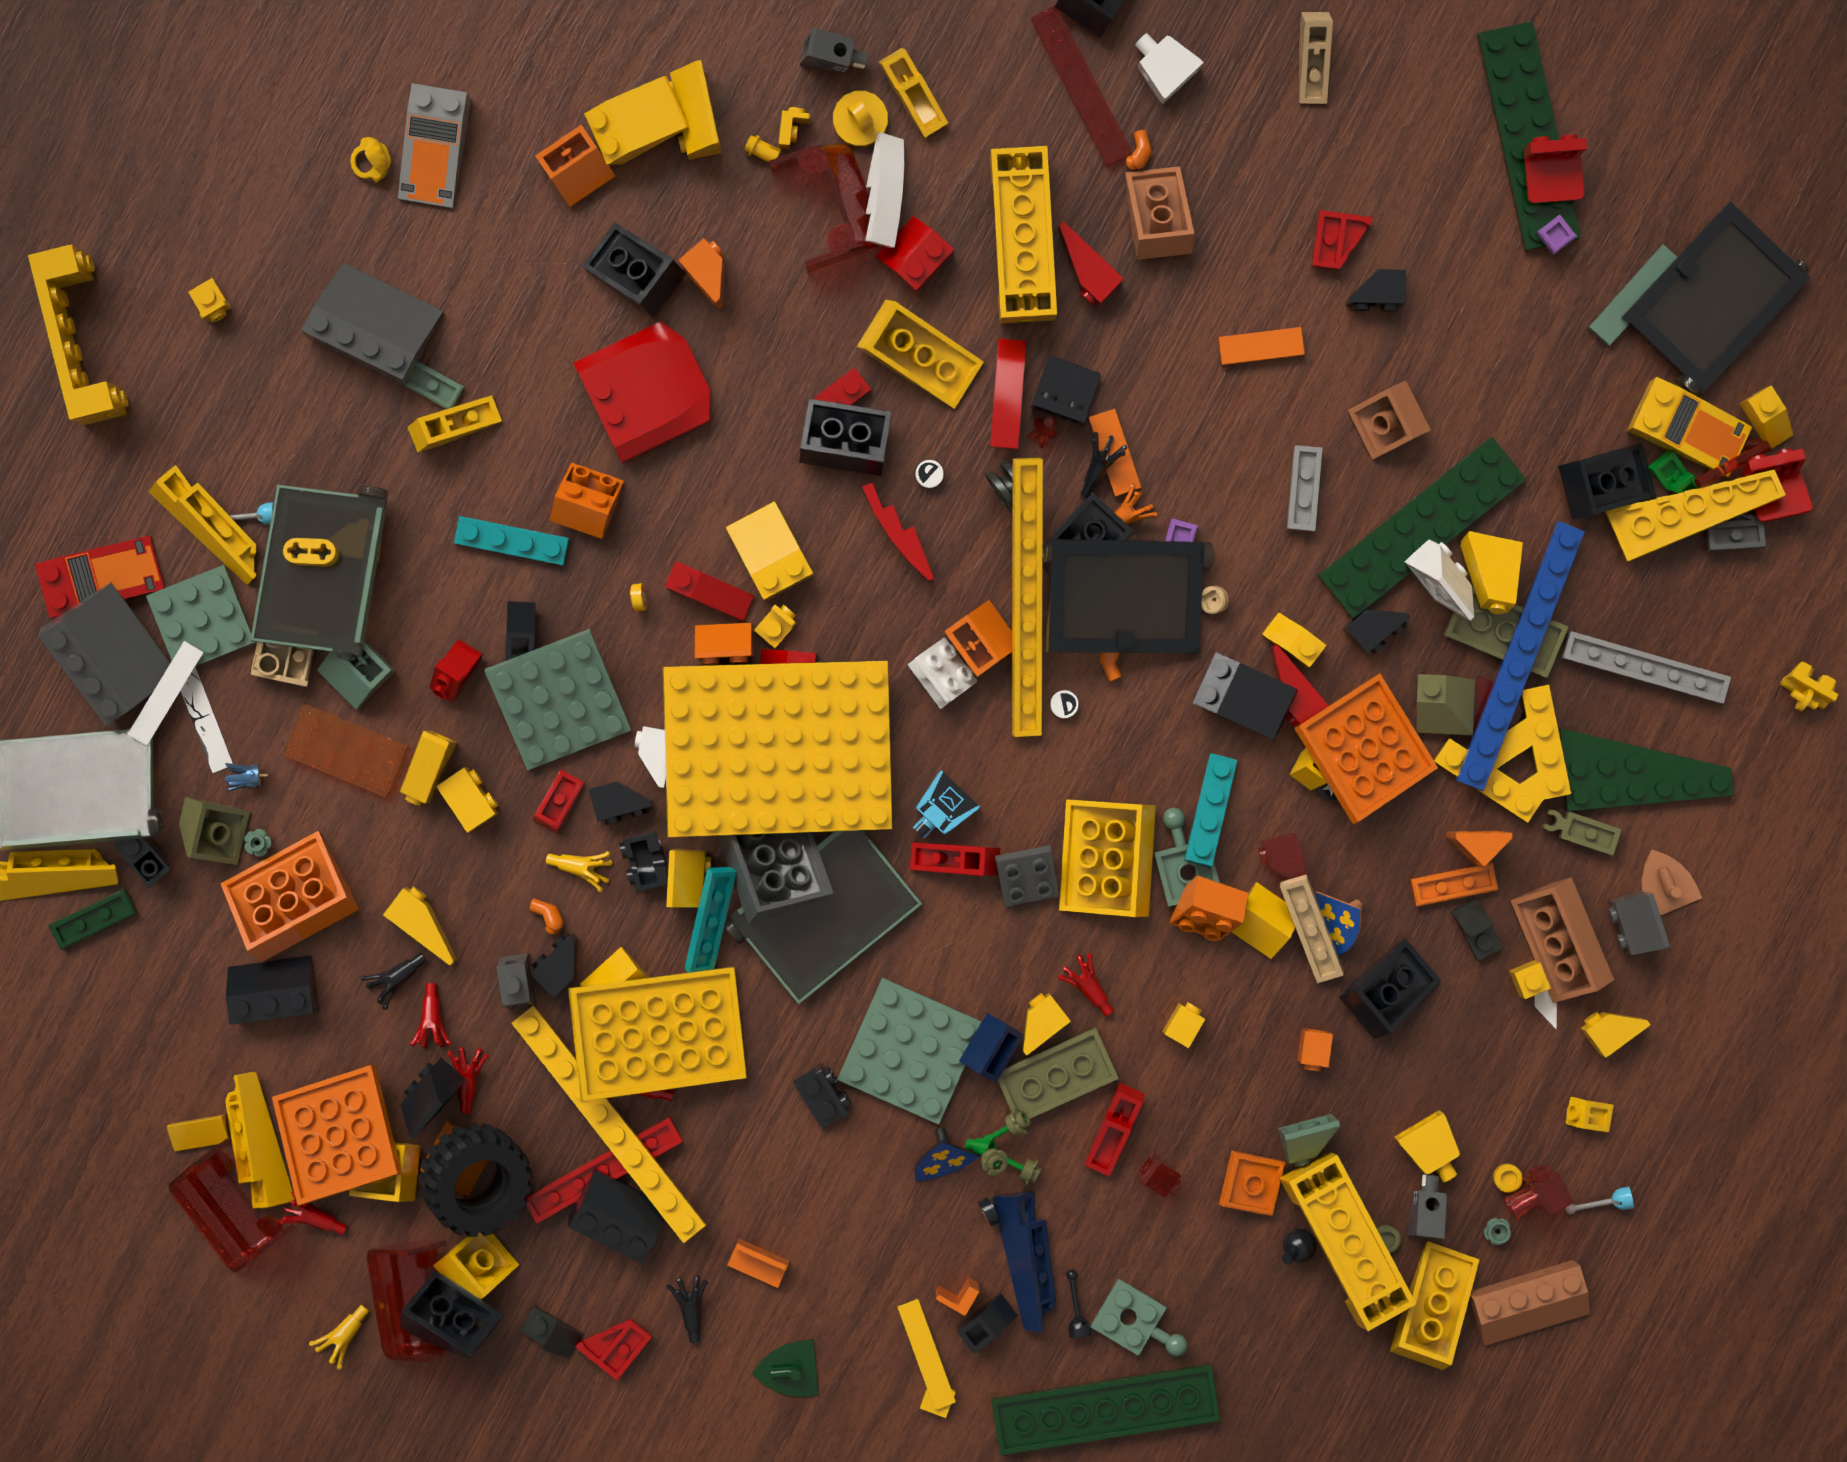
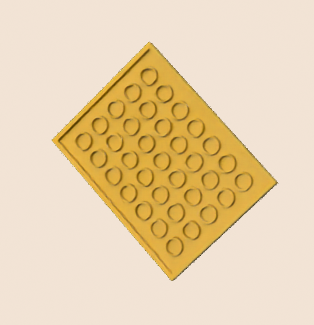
M888 661L663 667L667 837L892 829Z

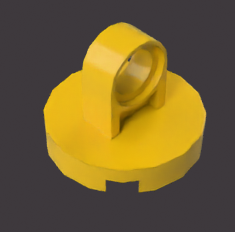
M853 91L844 95L837 102L833 112V126L837 136L848 145L871 146L876 142L877 132L885 134L888 125V112L884 103L875 94L867 91Z

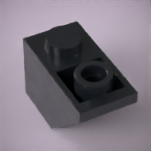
M1378 269L1346 300V306H1353L1354 311H1369L1370 307H1381V311L1385 312L1398 311V307H1402L1406 303V270Z
M507 601L505 660L534 650L536 602Z
M1364 610L1342 629L1363 654L1370 651L1375 654L1386 645L1384 639L1391 633L1396 636L1408 626L1405 621L1410 616L1404 612Z
M618 781L588 789L597 822L604 820L606 825L622 821L620 815L631 812L632 817L649 813L647 807L654 806L651 799Z
M153 838L118 840L113 845L148 888H151L172 870L161 848Z
M573 933L568 937L563 934L552 945L555 950L548 957L542 954L532 964L535 970L531 975L553 998L577 976V937Z
M999 1293L958 1324L957 1333L972 1353L975 1354L997 1338L1018 1314L1003 1294Z

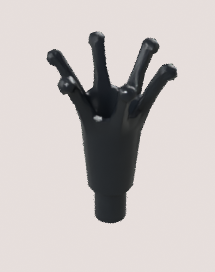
M1093 433L1094 438L1091 439L1093 443L1092 460L1084 478L1085 484L1080 493L1086 498L1094 491L1095 487L1099 486L1107 469L1118 458L1126 454L1123 450H1126L1127 446L1123 445L1109 456V447L1114 439L1111 435L1108 437L1104 449L1099 451L1098 433Z
M419 953L411 960L406 959L385 972L370 976L362 975L361 980L377 979L366 983L368 989L386 984V988L377 998V1003H382L385 996L389 993L382 1007L384 1010H387L388 1004L398 988L417 972L416 969L427 961Z
M698 1275L694 1277L691 1294L686 1293L680 1277L676 1279L680 1290H675L670 1284L667 1285V1289L672 1292L680 1306L690 1343L700 1341L701 1300L704 1289L709 1284L707 1280H704L699 1290L697 1288L698 1280L700 1279Z

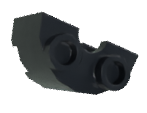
M657 831L623 839V842L619 843L623 859L628 858L631 868L627 869L629 883L636 886L637 892L668 885V874L665 867L667 864L661 842L658 840Z

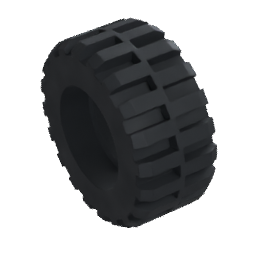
M477 1123L467 1124L466 1129H463L461 1126L453 1128L452 1134L448 1136L443 1134L438 1138L440 1140L437 1146L432 1145L427 1151L430 1154L429 1158H424L421 1168L424 1170V1173L419 1174V1184L422 1186L420 1189L421 1196L426 1202L425 1205L445 1228H450L453 1233L458 1235L465 1233L467 1237H477L478 1232L483 1236L490 1235L495 1228L500 1231L507 1227L505 1224L510 1219L514 1221L519 1216L517 1211L520 1207L525 1208L528 1202L525 1196L526 1194L530 1195L532 1190V1184L528 1181L533 1178L532 1169L529 1167L530 1162L526 1154L513 1139L499 1128L495 1129L492 1125L485 1123L481 1127ZM483 1160L496 1161L497 1170L494 1181L484 1193L471 1199L455 1198L456 1182L467 1167Z

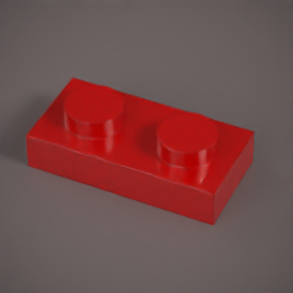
M854 367L813 399L853 405L869 393L871 388Z

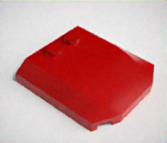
M662 321L573 362L622 464L710 422V388L687 341Z

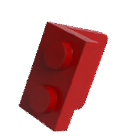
M1576 134L1564 135L1560 137L1561 140L1550 141L1548 136L1533 138V142H1530L1524 148L1527 199L1530 203L1575 201L1583 198L1584 185L1581 154L1587 150L1586 138H1578Z
M1784 449L1776 455L1767 457L1766 455H1757L1748 461L1742 473L1743 477L1775 470L1786 494L1783 498L1754 509L1759 522H1770L1806 514L1811 511L1812 503L1800 471L1806 460L1803 449L1794 451L1793 449Z

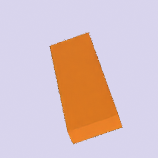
M1301 327L1218 337L1221 366L1305 355Z
M1115 409L1088 417L1092 432L1098 433L1099 451L1104 449L1110 435L1114 439L1109 447V456L1123 445L1127 446ZM1128 446L1126 450H1123L1126 453L1125 456L1118 458L1106 471L1114 497L1128 493L1131 484H1135L1134 490L1141 488Z
M1492 862L1488 863L1485 867L1476 865L1410 879L1416 907L1498 890Z

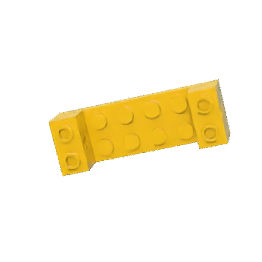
M1047 146L991 149L990 168L996 231L999 323L1054 321L1057 316L1048 148Z
M72 244L28 255L69 420L82 425H88L127 415L125 407H128L129 403L124 390L121 391L120 387L107 381L89 386L87 374L85 371L82 372L79 362L83 360L82 352L79 345H75L73 334L76 333L75 325L72 318H68L66 307L69 306L68 297L64 290L61 291L63 287L93 280L91 272L95 271L91 256Z
M1327 1151L1312 1159L1310 1163L1302 1165L1280 1177L1292 1203L1300 1206L1347 1294L1348 1299L1345 1300V1303L1359 1327L1370 1331L1416 1305L1338 1155Z

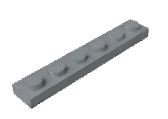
M1572 631L1568 632L1561 657L1562 659L1720 704H1724L1731 680L1730 676Z

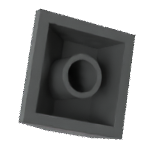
M1637 891L1609 900L1611 908H1608L1607 912L1611 923L1617 926L1619 934L1616 935V940L1621 951L1624 950L1629 955H1636L1670 947L1653 893Z

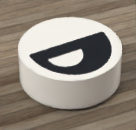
M934 460L921 462L916 469L917 482L925 488L938 486L943 479L941 465Z
M1059 691L1051 699V710L1060 718H1069L1078 709V699L1070 691Z

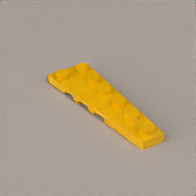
M1775 470L1728 482L1713 484L1708 487L1684 491L1675 495H1667L1646 502L1618 507L1606 511L1605 514L1626 561L1630 562L1783 498L1786 494Z

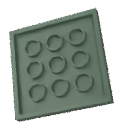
M590 629L485 669V674L527 770L631 731L628 718Z
M882 977L837 1080L939 1125L965 1067V1064L959 1060L982 1021Z

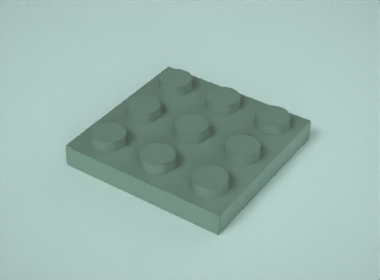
M226 565L219 566L146 595L171 660L174 659L184 641L203 652L195 667L257 643L251 641L252 629Z

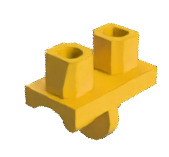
M1800 662L1796 665L1792 672L1782 679L1780 685L1792 691L1790 696L1797 700L1795 705L1797 710L1803 711L1806 706L1813 710L1817 707L1824 709L1830 702H1835L1838 694L1834 692L1836 680L1826 675L1819 677L1818 681L1811 679L1810 676L1813 668L1805 662Z

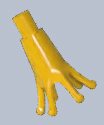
M606 851L604 854L587 857L548 854L546 858L547 865L556 866L559 870L585 879L597 888L598 892H602L603 889L597 883L602 880L607 884L609 879L594 872V867L612 866L613 861H595L609 857V851Z
M360 1305L353 1315L349 1314L333 1331L320 1339L310 1341L309 1345L312 1347L327 1340L324 1344L315 1348L316 1352H321L329 1345L335 1344L336 1347L329 1362L330 1364L336 1363V1358L340 1352L337 1369L341 1370L348 1344L362 1325L361 1321L370 1311L363 1305Z

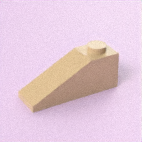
M1301 12L1299 103L1327 104L1333 20L1329 12Z

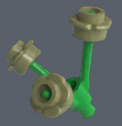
M1013 1109L1012 1113L1005 1118V1127L984 1136V1138L978 1137L976 1140L968 1138L966 1140L965 1148L982 1155V1168L990 1176L998 1175L1007 1168V1165H1010L1021 1171L1018 1179L1024 1181V1185H1028L1029 1181L1035 1183L1042 1169L1037 1166L1038 1160L1034 1162L1027 1159L1025 1164L1022 1165L1008 1158L1004 1151L996 1149L995 1139L1010 1131L1013 1135L1018 1136L1029 1132L1031 1123L1024 1111L1020 1112L1017 1109Z

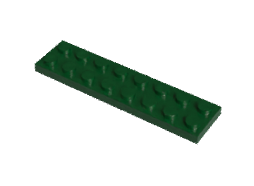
M1533 21L1480 32L1477 34V40L1524 251L1546 247L1536 233L1558 215L1562 216L1577 237L1572 241L1579 240L1581 236L1573 201L1532 204L1527 199L1524 148L1530 142H1533V138L1548 136L1550 141L1559 140Z
M1491 436L1317 576L1353 619L1412 572L1404 561L1426 541L1431 540L1437 544L1442 542L1446 545L1527 479Z
M1211 1364L991 1398L1000 1455L1220 1421Z

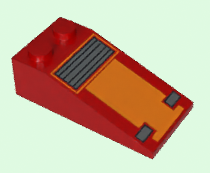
M151 536L61 556L35 564L49 618L52 619L57 618L110 582L113 583L125 601L165 588Z

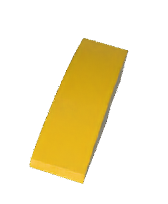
M900 48L878 62L924 137L948 124L946 117L922 75L917 71L906 49Z

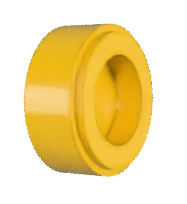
M643 583L633 584L630 589L633 609L636 612L646 611L648 602L645 586Z
M1502 1164L1494 1171L1493 1181L1501 1191L1511 1193L1520 1188L1523 1177L1521 1171L1514 1165Z

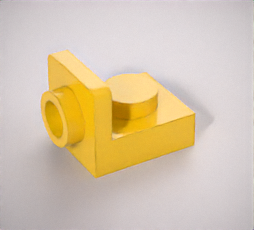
M790 107L788 111L782 110L779 137L780 149L790 150L791 142L796 143L798 126H794L793 123L810 124V114L805 113V109Z
M213 278L188 292L200 311L199 315L206 322L221 320L227 315L226 311L231 309V306Z
M784 604L781 608L774 605L771 608L772 610L754 630L775 649L797 624L793 620L796 615Z
M1570 1097L1566 1124L1583 1129L1609 1132L1614 1105Z

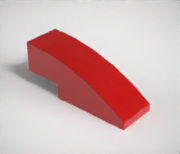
M1118 1084L1096 1133L1084 1166L1110 1177L1132 1131V1125L1144 1102L1145 1093L1124 1084Z

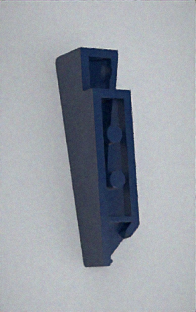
M1034 1191L994 1196L993 1203L1000 1218L998 1224L1023 1328L1027 1331L1041 1332L1045 1328L1043 1318L1046 1312L1053 1310L1056 1303L1046 1219L1035 1220Z

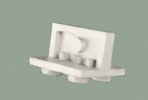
M946 638L938 641L908 664L909 668L940 709L977 683V679L974 677L971 669L966 666L955 648Z

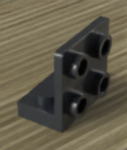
M1050 355L1030 408L1083 426L1101 374Z
M821 1063L793 1080V1083L823 1129L841 1117L844 1119L850 1117L852 1102L844 1090L838 1091L835 1086L838 1080L831 1068H824Z

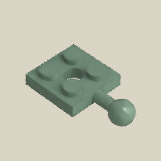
M1169 808L1163 815L1164 825L1172 830L1175 847L1154 852L1168 907L1178 904L1185 886L1192 881H1186L1181 878L1180 870L1184 865L1190 864L1195 868V877L1201 876L1220 883L1214 861L1211 868L1184 861L1187 844L1182 826L1185 822V815L1178 808Z
M1119 1277L1090 1325L1091 1328L1138 1356L1150 1336L1165 1344L1167 1352L1175 1357L1182 1356L1188 1347L1187 1340L1182 1335H1169L1156 1327L1167 1307ZM1125 1309H1131L1137 1315L1136 1320L1131 1324H1125L1120 1318L1122 1311Z

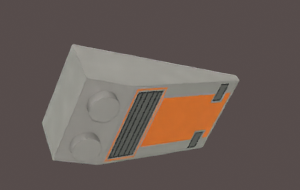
M412 83L406 117L398 191L399 200L454 208L472 101L467 92Z

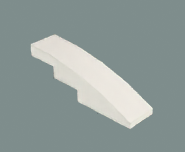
M877 132L866 185L871 190L866 214L870 215L865 241L887 248H894L903 194L904 139Z

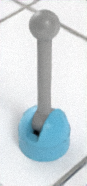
M274 502L262 504L258 507L256 513L229 516L233 520L257 518L262 524L270 525Z
M1628 1186L1615 1190L1610 1199L1579 1205L1569 1203L1565 1206V1211L1567 1214L1572 1215L1578 1210L1613 1204L1620 1210H1628L1634 1208L1630 1187Z

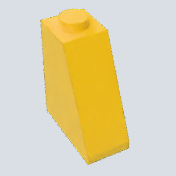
M1469 531L1461 540L1460 547L1480 608L1488 609L1493 614L1508 613L1516 605L1523 542Z
M423 731L400 790L401 793L406 795L405 800L418 806L422 802L425 804L430 803L457 742L433 731Z

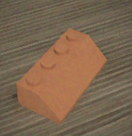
M1572 877L1550 883L1510 900L1534 959L1542 965L1551 987L1548 992L1553 1003L1599 991L1614 981Z
M1574 1260L1472 1290L1469 1298L1483 1346L1590 1314L1587 1286L1581 1267Z

